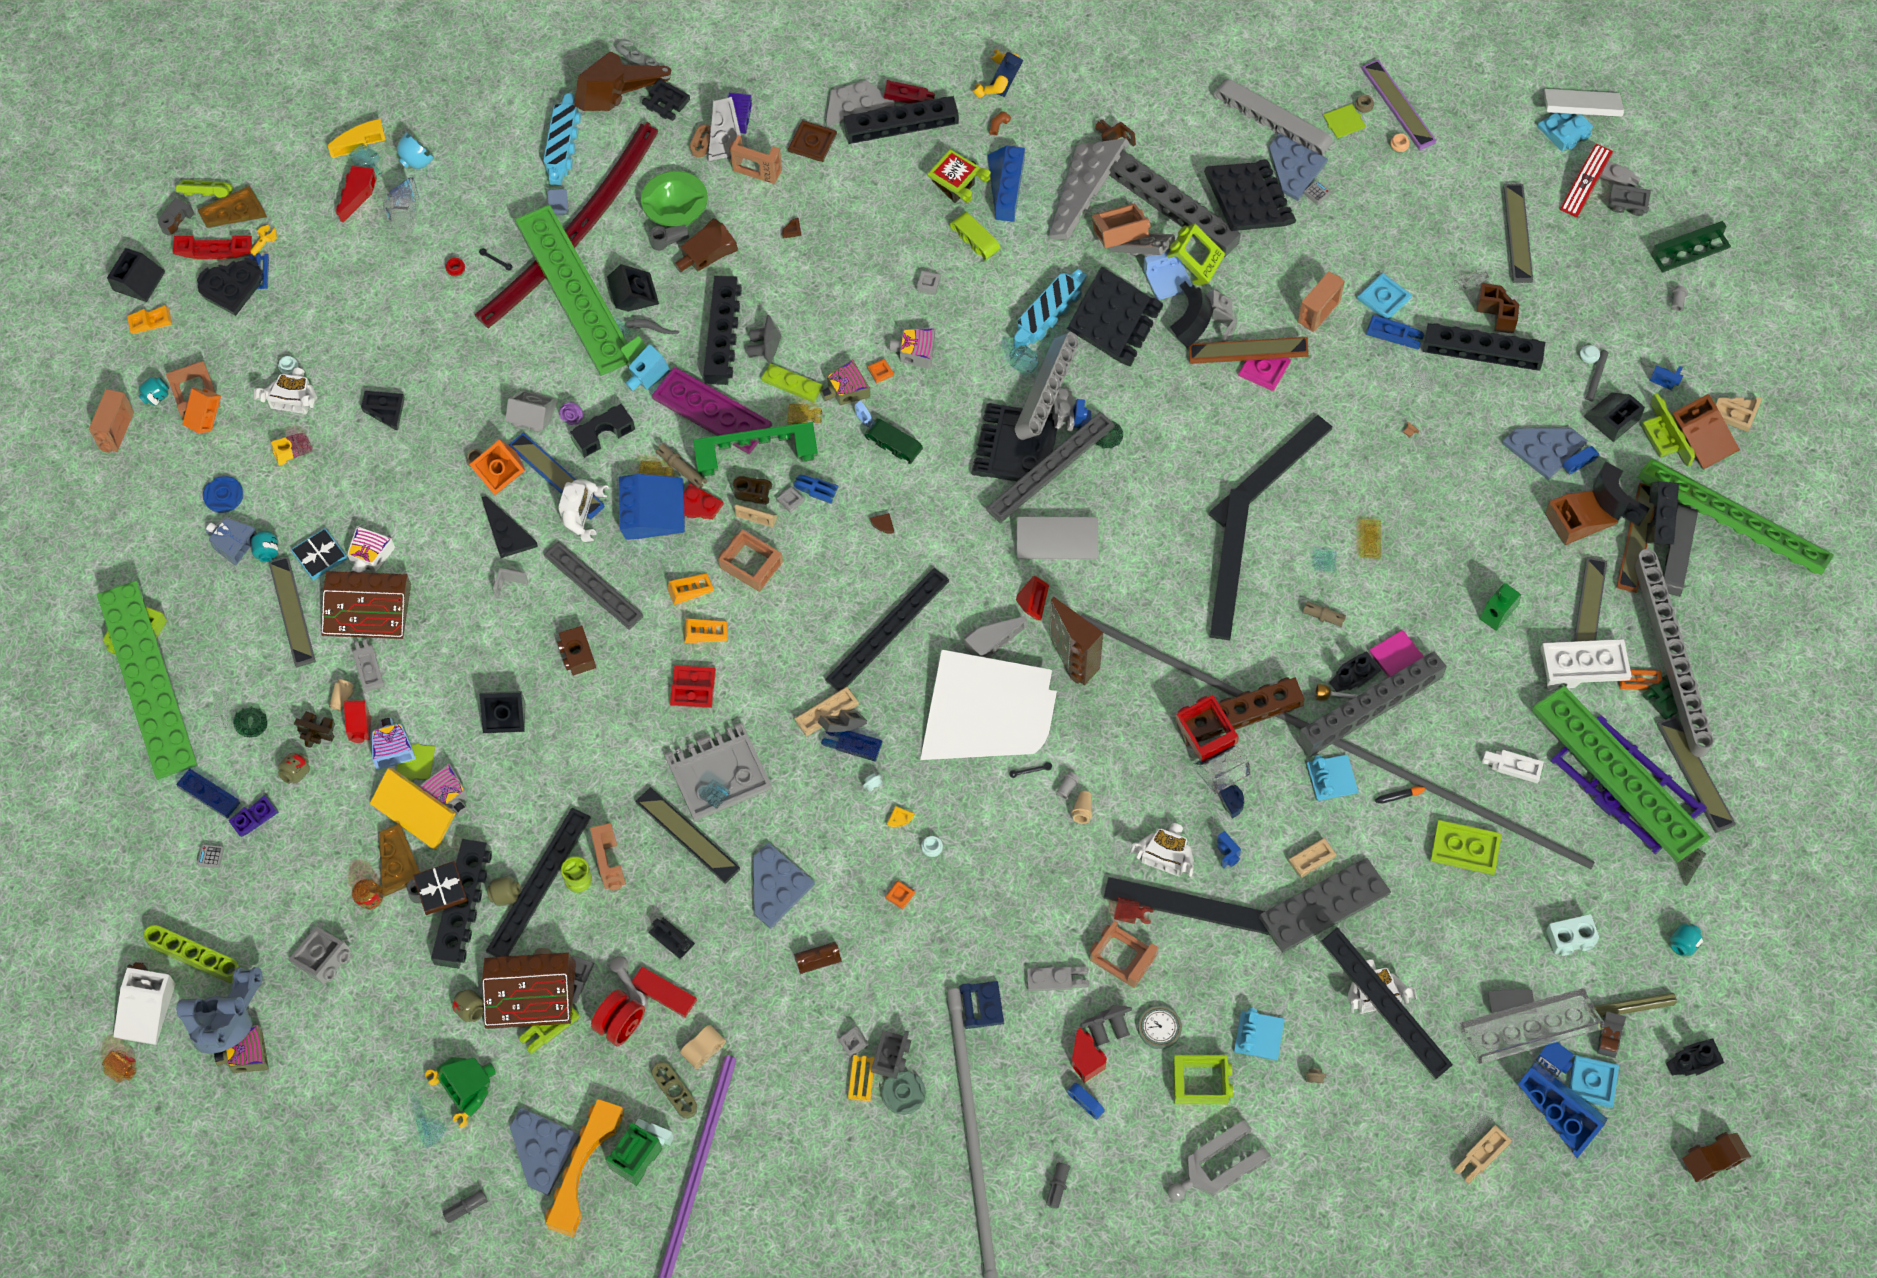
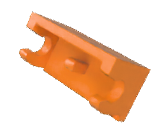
M192 388L182 425L196 433L210 432L213 429L221 395L205 388L202 391Z

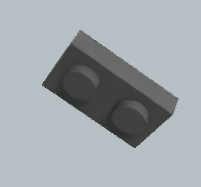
M1612 184L1608 208H1613L1612 211L1617 213H1624V210L1632 211V215L1643 216V213L1647 214L1649 211L1651 190Z
M882 1031L871 1069L872 1073L897 1079L899 1071H904L906 1059L903 1058L904 1052L909 1053L912 1041L908 1039L909 1031H905L904 1036Z

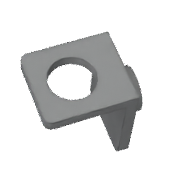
M1214 289L1206 293L1211 301L1212 308L1216 307L1232 315L1231 298Z
M1215 307L1212 318L1228 327L1222 337V342H1226L1236 329L1237 319L1230 313Z
M500 568L493 591L495 597H499L504 580L528 585L527 575L515 569L506 570Z

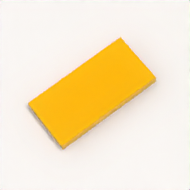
M392 767L388 768L370 802L372 806L397 824H400L432 849L439 847L456 814Z

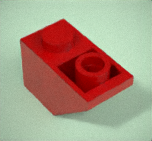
M1079 1028L1076 1033L1071 1066L1085 1083L1106 1069L1107 1058L1101 1049L1097 1050L1093 1045L1094 1040L1088 1032L1084 1033Z

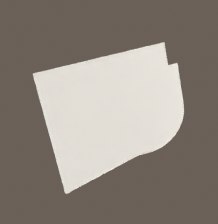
M942 650L920 760L1036 753L1045 743L1051 726L1057 691L1049 690L1052 670Z

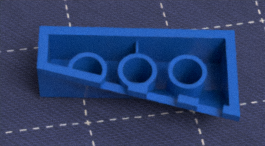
M1006 145L987 156L989 171L991 172L995 219L1015 222L1025 162V148Z
M1537 1062L1533 1063L1518 1083L1533 1104L1544 1114V1118L1560 1134L1559 1136L1564 1143H1567L1576 1158L1581 1155L1608 1119Z

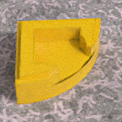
M895 806L887 826H904L914 818L915 813Z

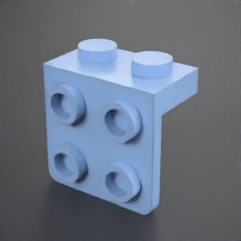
M1170 248L1162 255H1151L1144 259V273L1158 300L1184 293L1179 286L1184 281L1190 287L1192 286L1182 262L1177 257H1167Z

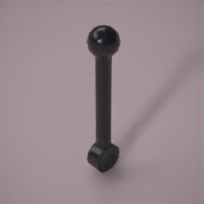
M480 249V255L492 259L504 266L508 271L512 270L513 266L510 263L506 264L487 253L486 249Z
M1046 762L1044 766L1020 771L1011 770L1009 776L1016 778L1017 775L1040 770L1049 771L1052 769V764Z

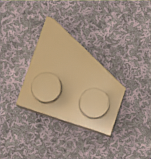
M1756 397L1755 400L1718 398L1716 406L1726 424L1748 432L1763 398Z

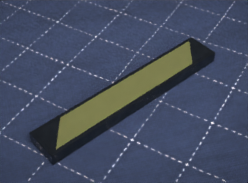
M651 787L635 801L642 810L724 884L740 871V867Z

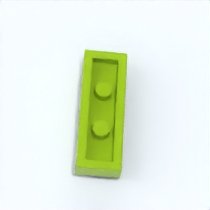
M774 364L768 366L761 378L762 382L815 403L819 396L820 390L823 389L822 384Z

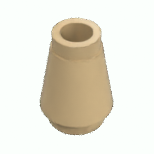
M338 679L337 683H334L329 707L341 711L344 701H348L354 692V685L348 681Z
M1088 791L1079 792L1071 812L1073 820L1080 824H1086L1092 818V794Z

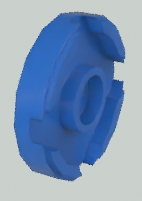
M229 476L215 478L214 481L209 482L205 486L203 491V500L206 506L213 512L226 513L236 509L244 497L241 484L235 478Z

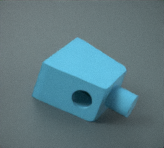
M649 344L630 364L629 370L633 376L625 384L631 391H634L639 385H642L647 390L667 375L670 369L664 357Z

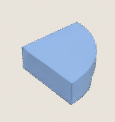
M861 401L856 403L855 415L865 426L871 425L873 420L867 408Z

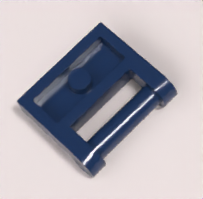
M998 981L978 984L967 983L959 986L960 994L963 995L966 1016L964 1021L965 1029L1004 1024ZM973 992L978 994L981 1019H975L971 997Z

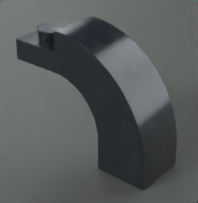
M1184 281L1179 286L1188 298V308L1184 315L1171 325L1170 328L1184 346L1188 348L1206 330L1212 315V304L1209 297L1200 287L1196 288L1194 285L1190 287Z
M1605 462L1593 484L1596 500L1609 515L1618 521L1623 517L1640 526L1650 508L1629 497L1621 489L1619 479L1623 470Z

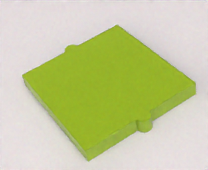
M1353 104L1323 114L1328 128L1332 130L1337 139L1366 128L1365 123L1361 119V114H1358Z
M420 743L416 745L410 744L416 759L398 764L396 771L407 779H411V781L415 779L428 780L431 776L436 746L420 745Z

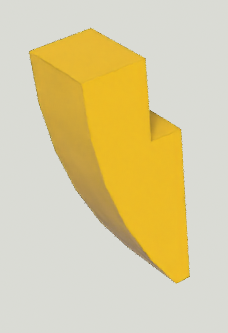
M381 118L358 125L335 138L328 144L331 158L367 151V144L385 141Z

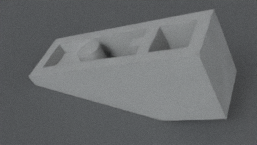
M1023 616L979 627L975 632L971 631L966 635L964 648L971 655L990 658L1027 627V618Z

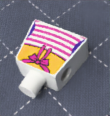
M357 526L347 554L350 563L354 564L351 572H365L366 569L376 572L395 548L392 539Z

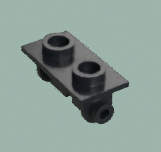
M664 917L661 920L656 918L652 923L654 927L648 932L679 959L695 945L693 941Z

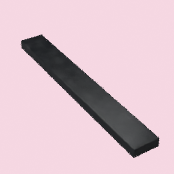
M1317 415L1235 489L1251 492V503L1326 436L1333 426ZM1230 494L1209 512V516L1223 528L1226 524Z
M1230 490L1209 638L1229 641L1231 639L1251 492Z
M933 568L841 662L825 681L837 691L848 687L949 583V579Z
M571 808L519 894L517 901L513 904L486 949L487 953L495 957L509 956L560 871L562 864L566 861L590 821L591 817Z
M1108 877L1104 899L1270 935L1259 919L1260 914L1265 911Z
M1338 927L1320 941L1435 1079L1453 1065Z

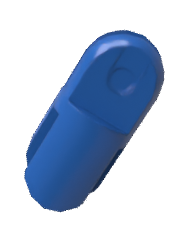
M802 474L797 475L795 478L797 481L793 483L796 489L808 493L810 497L830 504L836 494L835 491L839 487L817 477L814 479Z

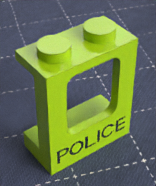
M1196 224L1183 226L1178 232L1177 239L1170 245L1167 257H1177L1195 275L1192 280L1195 285L1207 284L1213 277L1225 253ZM1193 234L1209 251L1201 265L1186 251V245Z

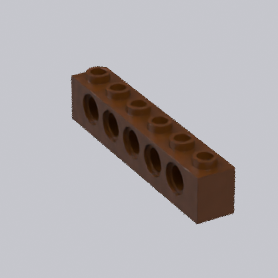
M1286 677L1279 680L1277 684L1271 686L1266 684L1253 692L1245 691L1239 694V697L1233 699L1225 698L1219 702V705L1234 730L1303 707L1305 699L1296 677L1291 679ZM1282 694L1285 698L1278 700L1274 695ZM1261 700L1265 705L1256 706L1254 702ZM1242 707L1245 709V712L1237 713L1235 709ZM1211 708L1186 721L1197 742L1225 734ZM1197 721H1203L1206 723V725L1203 727H1198L1195 723ZM1177 724L1185 746H1189L1190 743Z

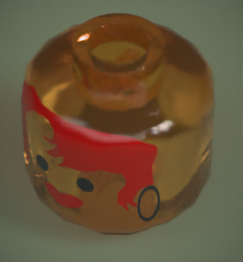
M361 879L352 889L354 902L363 909H375L384 898L381 886L371 879Z
M123 1050L111 1051L102 1063V1066H104L103 1073L117 1083H121L125 1079L130 1081L137 1072L135 1069L136 1060Z

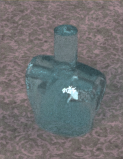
M365 144L350 153L349 156L354 166L374 168L376 177L382 174L376 167V164L380 161L379 155Z

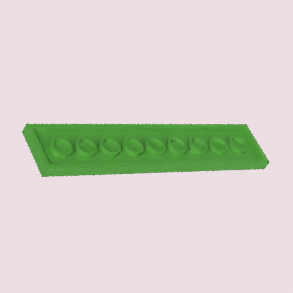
M548 205L516 218L515 223L600 376L625 366L628 361L620 351V348L626 345L627 341L552 207Z
M1652 458L1637 477L1649 486H1651L1652 482L1658 481L1679 483L1678 501L1680 503L1690 505L1696 508L1699 513L1713 517L1719 524L1730 526L1736 533L1745 534L1755 543L1769 547L1772 552L1788 557L1791 562L1807 567L1814 574L1822 575L1834 554Z
M137 580L98 593V601L156 779L159 780L198 766Z
M1563 686L1533 707L1532 711L1677 863L1709 841L1710 836L1566 686Z

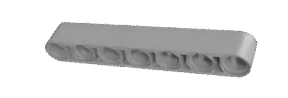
M1225 79L1214 92L1215 99L1222 100L1225 105L1238 109L1241 114L1254 118L1257 123L1270 127V130L1280 133L1321 156L1333 143L1329 134L1233 80Z
M1069 332L1053 339L1015 426V433L1020 440L1040 435L1078 348L1079 340L1076 334Z

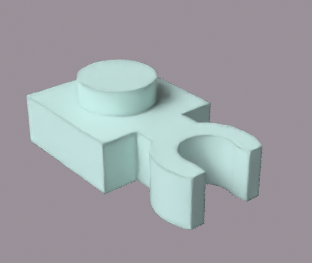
M637 1119L635 1125L658 1138L661 1146L664 1143L670 1145L674 1138L671 1131L655 1124H648L641 1119Z

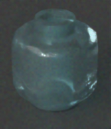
M1026 345L1014 347L1009 354L1010 365L1022 374L1034 372L1039 364L1037 353Z

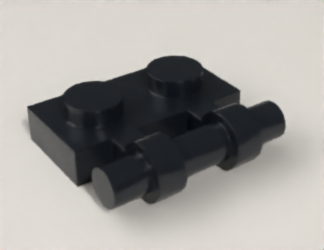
M659 79L649 90V96L652 98L650 100L644 98L641 104L646 106L647 110L659 113L660 117L674 121L676 114L671 111L674 109L680 112L690 101V95ZM661 102L665 104L664 108L658 105V103Z

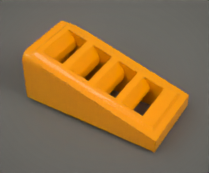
M707 573L669 581L667 587L673 605L714 591ZM701 580H705V587L701 588L699 583ZM695 583L697 589H693L691 584ZM684 586H687L688 591L684 590Z
M686 618L684 624V643L727 641V621ZM708 627H712V634H708ZM716 627H720V634H716ZM691 628H695V633H691Z

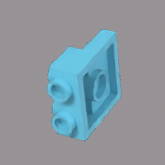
M1554 113L1538 123L1537 127L1563 152L1567 148L1569 150L1574 148L1578 141L1587 140L1592 134L1593 125L1582 114Z

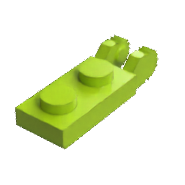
M183 179L176 185V192L183 193L184 195L199 193L202 196H212L215 194L218 198H224L233 191L232 184L219 181Z
M572 1006L571 1024L531 1026L530 1029L520 1036L519 1041L523 1044L528 1042L535 1034L539 1036L527 1048V1051L531 1054L581 1017Z

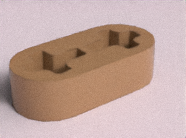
M701 125L697 128L690 144L693 156L703 157L708 152L711 126ZM707 131L708 134H705L704 138H702V134ZM701 144L702 148H700L699 151H697L696 148H698Z

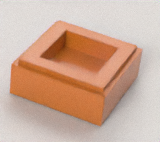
M885 359L867 366L876 384L894 376Z
M897 880L885 896V899L903 910L915 895V891Z

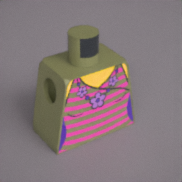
M853 359L828 374L827 382L829 387L820 390L824 401L835 397L840 406L870 397V387Z
M252 1026L247 1036L234 1047L214 1053L216 1065L228 1063L233 1073L269 1070L263 1031L260 1026Z

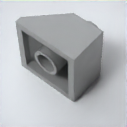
M521 390L508 398L505 421L511 422V425L516 427L527 426L530 427V430L542 431L548 427L559 399Z

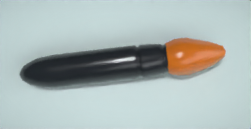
M1415 786L1410 789L1381 795L1375 799V802L1383 804L1410 796H1417L1425 791V787Z

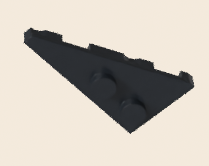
M487 496L481 497L500 558L538 547L537 542Z

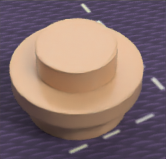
M1396 134L1390 142L1391 148L1397 152L1406 151L1410 144L1408 137L1404 134Z

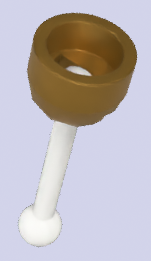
M1317 684L1315 700L1324 701L1330 696L1355 698L1358 695L1331 692L1327 685Z

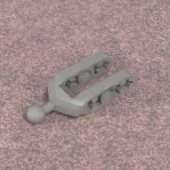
M1243 1120L1188 1156V1180L1181 1184H1171L1168 1188V1195L1172 1200L1179 1201L1184 1198L1187 1190L1194 1187L1214 1196L1239 1181L1240 1177L1245 1173L1250 1174L1267 1163L1272 1157L1266 1148H1262L1211 1181L1200 1165L1252 1131L1247 1121Z

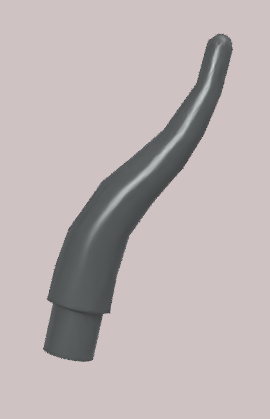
M647 319L626 320L627 328H649L663 334L679 333L678 330L671 331L665 329L654 321Z

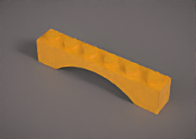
M597 1099L595 1105H591L588 1112L589 1121L587 1125H583L580 1131L579 1138L581 1140L579 1145L574 1146L572 1150V1162L563 1172L562 1179L564 1181L561 1188L558 1187L555 1191L553 1198L555 1203L552 1209L549 1208L546 1213L545 1221L548 1229L574 1238L582 1218L578 1201V1187L582 1170L595 1149L606 1139L617 1133L624 1116L622 1107Z

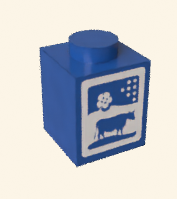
M1552 1038L1539 1054L1536 1061L1558 1077L1561 1072L1566 1074L1572 1067L1573 1063L1570 1061L1574 1054Z

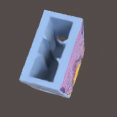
M391 718L382 719L380 721L381 728L372 732V759L376 769L380 770L415 760L414 752L402 724L393 725Z

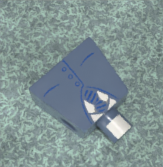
M228 518L224 519L219 526L210 523L206 528V533L211 535L209 541L212 547L235 566L249 550L251 540L257 534L254 527Z

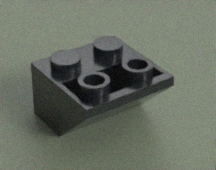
M125 248L107 276V279L113 291L147 302L165 274V270L143 253Z
M1611 392L1586 413L1584 417L1612 442H1615L1641 419L1645 406L1631 394Z

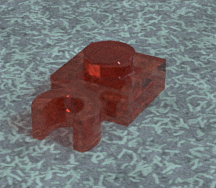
M1118 897L1113 918L1135 924L1136 918H1138L1144 924H1150L1151 919L1145 918L1143 915L1145 912L1153 913L1154 910L1150 906L1139 908V901Z

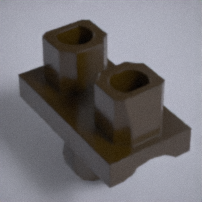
M306 711L301 719L296 718L294 725L297 726L298 732H302L300 739L305 740V746L311 748L314 743L320 744L321 739L333 741L335 737L333 734L335 723L332 719L323 717L321 724L317 725L315 724L317 720L316 715Z

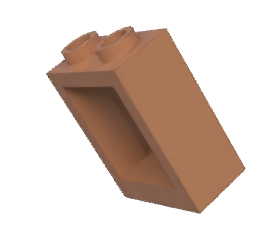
M1135 203L1091 215L1094 232L1105 249L1149 237L1150 221L1148 217L1145 218L1143 210L1139 209Z
M1328 271L1301 302L1298 323L1315 332L1341 302L1345 281L1340 276Z
M105 390L89 427V431L98 448L106 453L111 451L118 452L134 414L123 392Z
M743 529L732 538L729 547L726 550H722L718 557L719 566L722 570L758 592L762 590L783 563L781 552ZM744 545L768 558L754 577L730 563Z

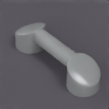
M621 956L613 958L609 965L610 970L619 975L629 994L630 1001L636 1000L646 1008L649 1002L648 997L642 992L637 991L627 974L629 968L628 961Z

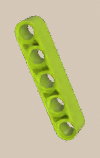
M151 925L144 931V939L152 949L227 983H233V973H226L231 968H240L234 959L158 925ZM160 935L157 940L152 941L154 936ZM179 943L176 948L170 949L173 944ZM197 951L194 957H189L192 952ZM216 960L212 966H207L210 961Z

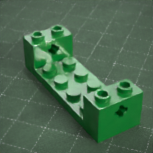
M813 422L693 439L698 473H702L704 477L715 475V471H718L715 447H719V450L730 449L733 444H739V447L750 446L752 441H759V444L770 443L773 438H778L779 441L790 440L791 436H794L797 459L802 458V462L813 461L814 456L818 455Z

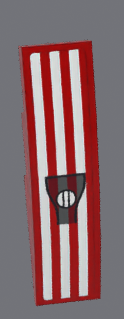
M1597 143L1595 144L1561 206V211L1578 218L1603 174L1604 168L1613 154L1612 150Z

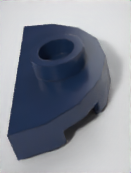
M1225 782L1214 783L1217 793L1231 818L1233 819L1238 816L1243 810L1245 803L1242 790L1236 785L1225 784Z

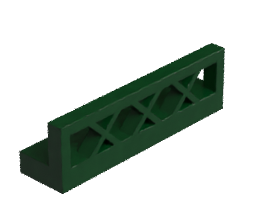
M1723 221L1656 244L1651 256L1663 273L1724 251L1731 247L1724 236L1727 226ZM1720 238L1724 245L1717 247L1711 245V242L1714 239ZM1697 245L1707 247L1706 252L1703 253L1694 251V248ZM1681 251L1690 253L1687 259L1679 258L1677 254ZM1667 257L1673 259V262L1664 267L1660 259Z

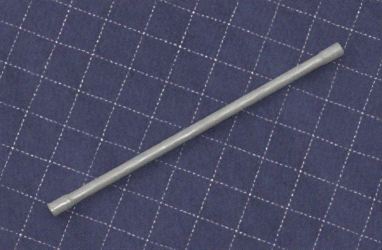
M953 988L947 990L952 1018L984 1261V1278H998L962 1018L960 989Z

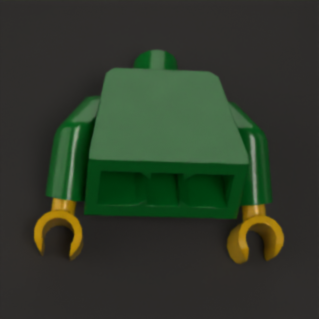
M451 1057L436 1067V1071L427 1070L425 1077L428 1078L434 1075L433 1079L428 1081V1084L436 1085L440 1081L458 1110L464 1111L462 1114L458 1113L453 1117L454 1122L463 1117V1122L459 1125V1128H464L468 1124V1116L472 1117L483 1104L488 1095L489 1078L494 1076L496 1072L491 1063L481 1067L475 1058Z

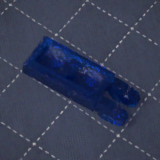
M825 731L830 736L838 737L839 740L835 741L824 738L821 745L864 759L877 761L883 744L882 740L853 731Z

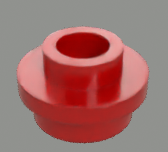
M451 258L446 264V271L451 276H459L465 271V264L459 258Z

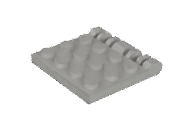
M742 722L733 725L738 735L737 738L731 727L726 728L730 741L725 743L722 740L721 734L715 732L714 736L718 746L714 745L710 735L697 739L696 743L701 753L697 754L692 742L687 744L688 751L692 755L689 758H684L680 747L675 749L680 760L679 762L676 761L672 750L664 753V757L694 822L772 789V785ZM717 787L721 788L722 790H724L725 792H727V795H724L723 793H721L720 791H718L716 788H717ZM710 788L715 790L713 792L714 795L718 792L717 797L720 794L722 795L717 800L718 803L714 804L715 801H711L710 798L707 800L703 798Z

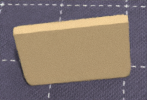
M735 504L736 517L774 527L778 515L742 504Z

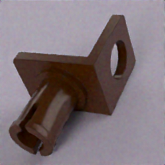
M1104 120L1097 122L1095 129L1102 133V141L1117 140L1123 137L1133 147L1136 145L1134 131L1121 121L1113 127Z

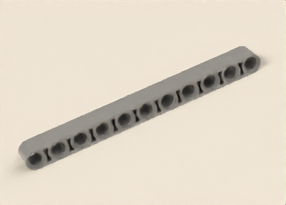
M1644 549L1637 558L1635 571L1689 749L1694 756L1705 757L1714 742L1658 557L1653 550Z

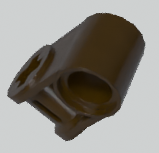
M739 476L733 481V494L738 500L767 505L770 500L768 497L769 490L772 489L773 484L767 479Z

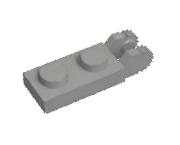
M1060 389L1052 406L1055 428L1060 429L1063 422H1066V429L1068 431H1072L1074 427L1072 391Z
M1027 968L1028 991L1089 987V980L1078 979L1072 981L1071 975L1088 974V968Z

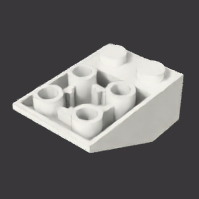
M127 968L120 989L114 1038L157 1045L176 985L170 975Z

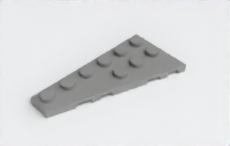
M1126 138L1079 144L1076 146L1049 233L1051 239H1068L1080 221L1079 216L1083 210H1087L1090 206L1089 201L1092 196H1096L1111 173L1109 169L1114 162H1118L1121 156L1119 154L1121 150L1127 148L1129 142Z

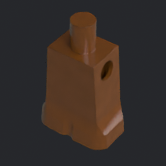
M713 218L701 231L680 246L683 257L675 262L674 265L680 273L691 265L698 272L722 257L738 251L737 243L725 225Z

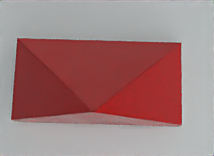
M1032 576L1016 596V601L1023 611L1036 620L1041 621L1049 584L1037 576Z

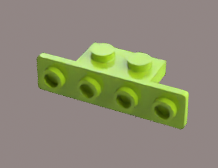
M1658 393L1653 394L1650 405L1657 417L1644 421L1642 423L1643 430L1660 458L1679 452L1686 466H1691L1695 457L1694 449L1688 445L1684 432L1679 430L1676 425L1675 417L1669 413L1665 400L1660 398Z

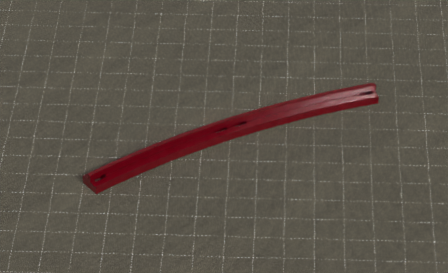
M646 122L645 125L640 124L630 143L603 183L572 222L564 229L569 239L574 232L576 233L575 237L570 240L574 248L609 208L658 134V129L651 127L649 122ZM648 132L649 135H648L647 139H645L644 137H645L646 133ZM587 219L588 222L582 227L581 224ZM535 260L509 286L475 313V317L485 327L489 329L546 278L537 261ZM492 312L493 315L486 320L485 317Z

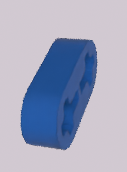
M1593 446L1587 447L1567 459L1562 467L1570 475L1595 461L1599 453Z
M1074 1082L1067 1090V1094L1094 1119L1097 1120L1105 1112L1103 1106L1079 1084Z

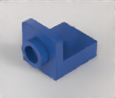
M1656 366L1650 381L1672 391L1674 385L1679 386L1684 376L1680 374L1683 367L1679 366L1676 373H1673L1666 368Z
M1077 399L1073 405L1074 427L1081 428L1091 420V410L1085 408V400Z
M1223 831L1217 838V848L1223 855H1226L1222 859L1221 866L1223 868H1226L1228 865L1233 867L1240 860L1241 848Z

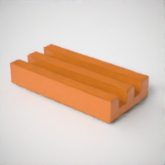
M1630 669L1631 675L1657 676V679L1631 678L1630 680L1620 681V689L1648 690V687L1651 685L1625 684V682L1659 683L1662 681L1661 670Z

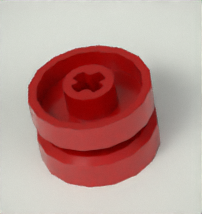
M617 989L606 997L595 1012L591 1021V1029L599 1035L606 1034L607 1041L614 1046H620L627 1041L641 1023L645 1007L636 1000L630 1001L628 994L621 989Z

